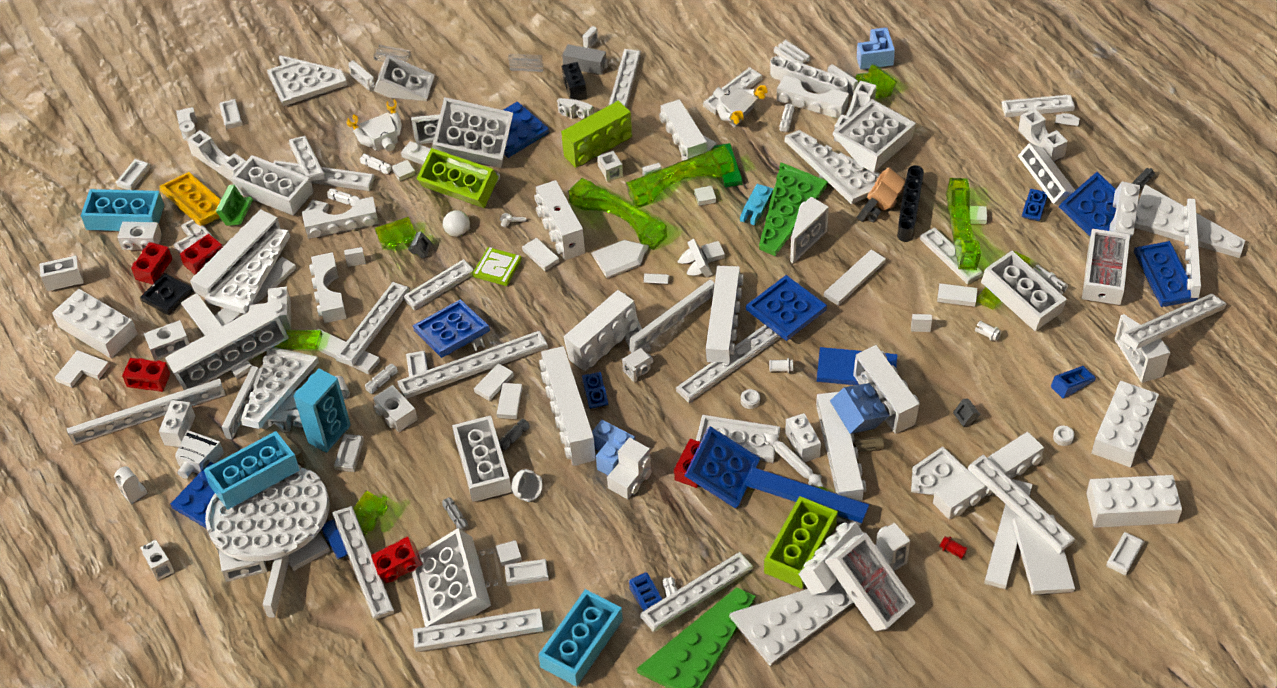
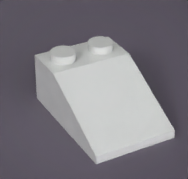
M387 55L381 67L374 91L389 98L426 101L435 74Z
M810 197L806 202L804 201L799 207L791 236V263L796 262L827 232L829 207L813 197Z
M1123 314L1120 316L1114 340L1140 382L1143 383L1163 377L1170 356L1169 347L1164 344L1162 339H1158L1137 350L1133 349L1120 338L1122 333L1138 327L1140 324Z

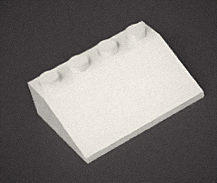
M444 97L433 141V149L471 162L501 168L513 112Z
M872 99L833 131V136L859 165L874 173L912 140L916 123Z
M458 528L419 551L423 565L413 571L412 574L425 627L446 624L471 617L491 606L472 536Z

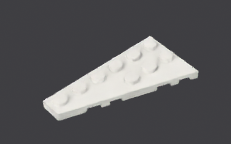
M800 130L785 136L784 141L847 201L854 204L867 198L880 173L876 171L873 173L865 169L854 159L841 152L839 154L833 152L832 147L820 145L817 143V139Z
M1145 184L1138 201L1134 228L1184 242L1187 232L1183 230L1184 220H1186V217H1183V205ZM1196 213L1198 246L1240 258L1245 240Z
M274 228L204 297L206 302L246 314L249 305L254 301L290 238L289 232Z
M274 347L267 350V355L263 358V365L259 369L253 385L254 390L250 393V401L246 404L241 417L242 425L260 429L319 363L318 357Z
M836 580L827 592L812 595L809 589L732 612L729 614V617L768 665L771 666L854 604L841 583Z

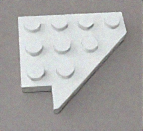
M279 56L281 66L267 70L268 76L283 106L347 85V81L339 69L285 56Z

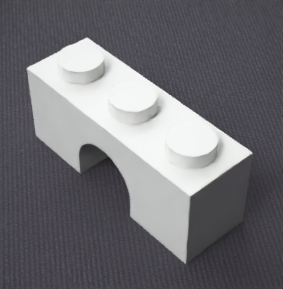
M1036 109L1021 115L1018 131L1030 143L1043 147L1053 161L1065 156L1068 141L1057 130L1048 134L1045 128L1046 119Z
M1122 181L1117 187L1113 201V207L1116 208V212L1110 223L1109 231L1130 234V238L1133 236L1140 185Z

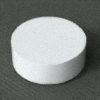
M748 389L742 392L741 405L743 407L754 409L759 406L760 394L756 390Z
M1059 426L1054 430L1053 440L1058 445L1068 446L1073 442L1074 431L1070 427Z

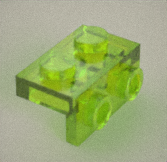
M871 64L867 73H859L855 77L858 83L863 81L876 85V98L891 96L897 83L894 78L876 64Z
M406 217L376 227L375 233L382 250L386 248L390 250L403 242L404 244L411 243L416 230L413 228L410 218Z
M367 490L353 507L364 536L368 531L371 532L377 524V518L380 515L383 516L388 509L386 496L383 495L382 498H379Z

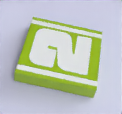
M487 247L473 272V277L508 286L522 258L520 255Z

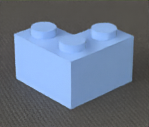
M887 27L871 29L870 41L857 44V61L860 70L894 65L895 49Z
M601 420L592 431L595 449L599 451L596 455L597 470L609 475L619 463L618 450L629 438L635 440V436Z

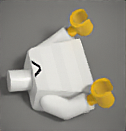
M765 85L751 90L731 86L726 92L718 87L713 93V96L719 99L716 110L722 121H728L735 128L754 108L757 97L764 99L768 91Z
M393 99V107L388 105V101L386 103V107L391 111V114L387 112L358 125V117L356 115L352 116L355 122H351L349 118L347 119V125L354 128L353 132L361 144L372 147L375 151L385 148L386 151L390 152L395 148L394 144L398 142L397 136L400 135L402 127L398 112L396 113V100Z

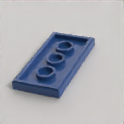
M1170 241L1134 248V254L1161 307L1198 300V298H1191V291L1187 290V279L1189 277L1186 275V271Z
M820 347L816 382L859 385L853 373L856 354L862 351ZM885 353L888 362L896 368L897 354Z

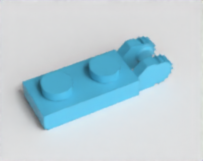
M756 184L741 213V222H745L748 215H752L750 223L751 225L756 224L772 197L773 188Z

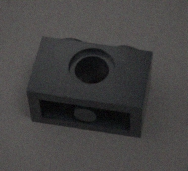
M578 62L561 65L562 78L569 99L578 101L587 99L586 83Z

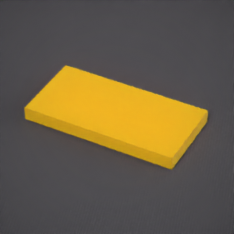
M190 172L159 186L160 191L193 219L196 224L202 226L220 218L216 209L221 199Z

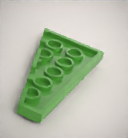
M780 162L759 250L776 256L793 233L800 205L810 197L818 200L828 186V181Z
M736 587L636 668L637 673L666 688H702L738 630L729 614L751 607L755 602V596Z

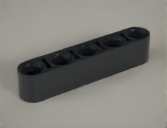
M917 165L910 166L906 176L897 238L902 242L911 241L915 232L924 175L923 168Z

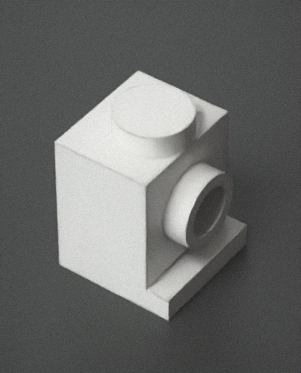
M614 151L597 156L598 167L603 173L606 182L623 177L622 163Z
M640 348L622 359L623 372L635 383L637 382V377L646 374L651 369L650 364L653 363V358L649 353H645Z

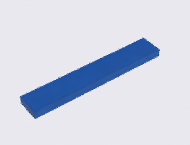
M754 467L751 469L745 486L794 502L801 496L838 511L837 516L863 523L869 509V504Z

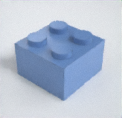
M870 383L844 387L830 400L850 434L876 429L890 416Z

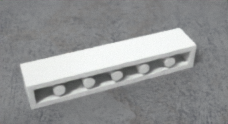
M261 209L252 216L246 225L193 276L190 282L194 293L205 297L274 228L280 229L278 218Z
M717 266L706 343L707 362L730 363L731 355L735 353L733 341H736L737 330L734 327H738V315L736 313H740V301L738 299L742 298V288H740V285H743L744 281L743 274H740V266Z
M839 392L817 394L816 408L835 492L838 495L862 501L863 492H866L865 480H861V463L857 464L858 450L857 447H853L854 433L850 434L830 402Z
M1026 432L987 458L1008 478L1012 479L1017 475H1022L1030 466L1040 463L1043 458L1044 447L1030 433ZM967 470L934 492L933 504L950 520L954 516H960L966 508L971 505L975 506L986 495L990 496L993 492L970 470Z

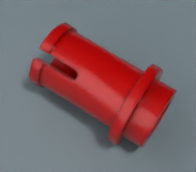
M945 536L939 545L943 552L946 550L961 560L968 549L952 540L951 536L949 538Z

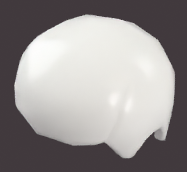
M454 210L449 212L443 219L444 231L450 236L458 237L463 235L470 229L469 217L462 211Z
M527 469L517 472L511 485L513 494L527 502L536 500L541 494L543 487L541 476Z

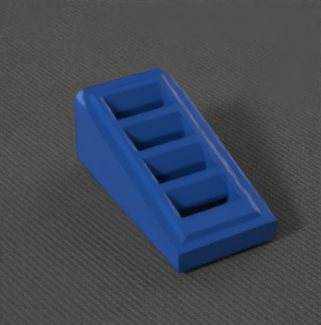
M1084 366L1054 376L1051 388L1061 398H1065L1094 382L1096 377Z
M647 572L629 580V589L643 612L662 600ZM647 590L650 591V592H647V593L641 595V593H643V592H645V591H647ZM654 597L653 600L645 603L646 600H649Z

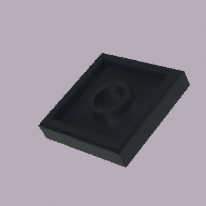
M164 273L140 298L142 302L170 315L194 291L191 286Z

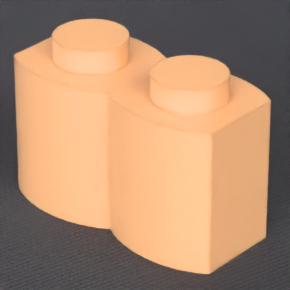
M887 168L880 174L867 198L869 200L874 198L878 201L876 205L883 211L888 208L891 209L897 202L896 197L905 188L903 187L905 180L891 168Z

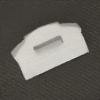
M1062 113L1056 115L1055 123L1078 126L1080 119L1075 115Z
M644 274V283L668 284L669 275Z

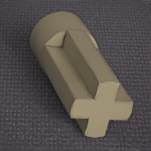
M882 437L855 440L854 447H857L858 452L884 449V442Z

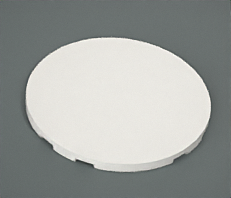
M298 465L300 471L228 510L218 496L214 494L206 511V527L212 542L226 555L243 561L259 562L274 560L299 550L319 533L328 517L329 496L320 477L313 471L306 470Z

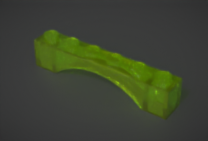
M725 145L626 182L628 195L637 209L652 203L664 189L680 180L697 176L720 177L733 172V158Z
M581 178L568 190L569 202L582 210L604 211L622 218L634 229L639 242L649 245V248L655 250L667 238L666 224L651 217L648 213L642 212L634 205L626 203L621 198L610 194L607 190L594 185L591 181Z
M950 178L946 199L958 269L977 270L981 249L979 241L974 237L971 226L968 179Z

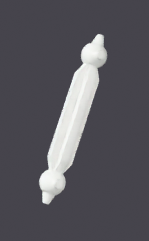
M764 433L766 437L765 444L773 446L775 451L804 478L809 479L808 484L810 486L823 487L821 483L822 476L813 474L812 469L783 442L778 441L779 436L777 434Z

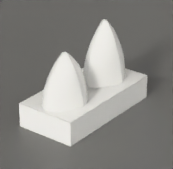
M694 239L687 242L690 248L678 260V263L681 264L695 261L689 267L687 275L695 276L703 273L706 278L713 275L697 242Z

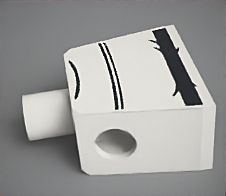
M187 430L175 455L180 469L177 471L178 475L187 479L192 472L199 474L210 461L215 464L224 454L220 441Z

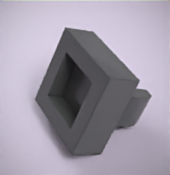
M871 198L856 218L863 222L867 217L869 221L874 222L881 213L879 209L874 208L878 201Z
M418 232L411 241V246L408 250L412 254L417 253L421 258L427 257L432 242L422 232Z
M962 399L953 411V414L963 427H969L981 415L969 399Z

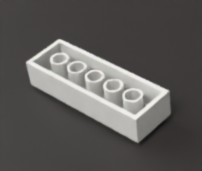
M267 302L165 358L182 388L186 390L214 380L232 368L289 339L271 304Z
M562 346L541 351L542 360H539L541 371H543L540 372L542 382L547 386L545 387L546 394L551 400V410L556 416L555 423L557 428L560 429V439L562 444L565 445L566 458L571 459L573 466L596 461L594 437L565 348Z

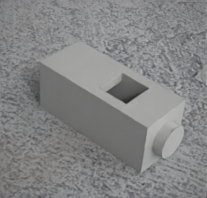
M568 44L562 54L563 65L578 62L583 72L602 75L604 69H607L608 66L606 51Z

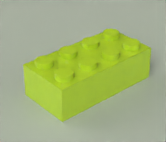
M618 100L561 131L564 157L577 168L631 138V111Z
M431 148L417 176V181L424 188L485 208L499 176L492 168Z
M799 496L764 559V573L803 589L805 583L799 576V573L804 569V564L815 556V552L826 544L825 540L832 535L837 525L838 511Z

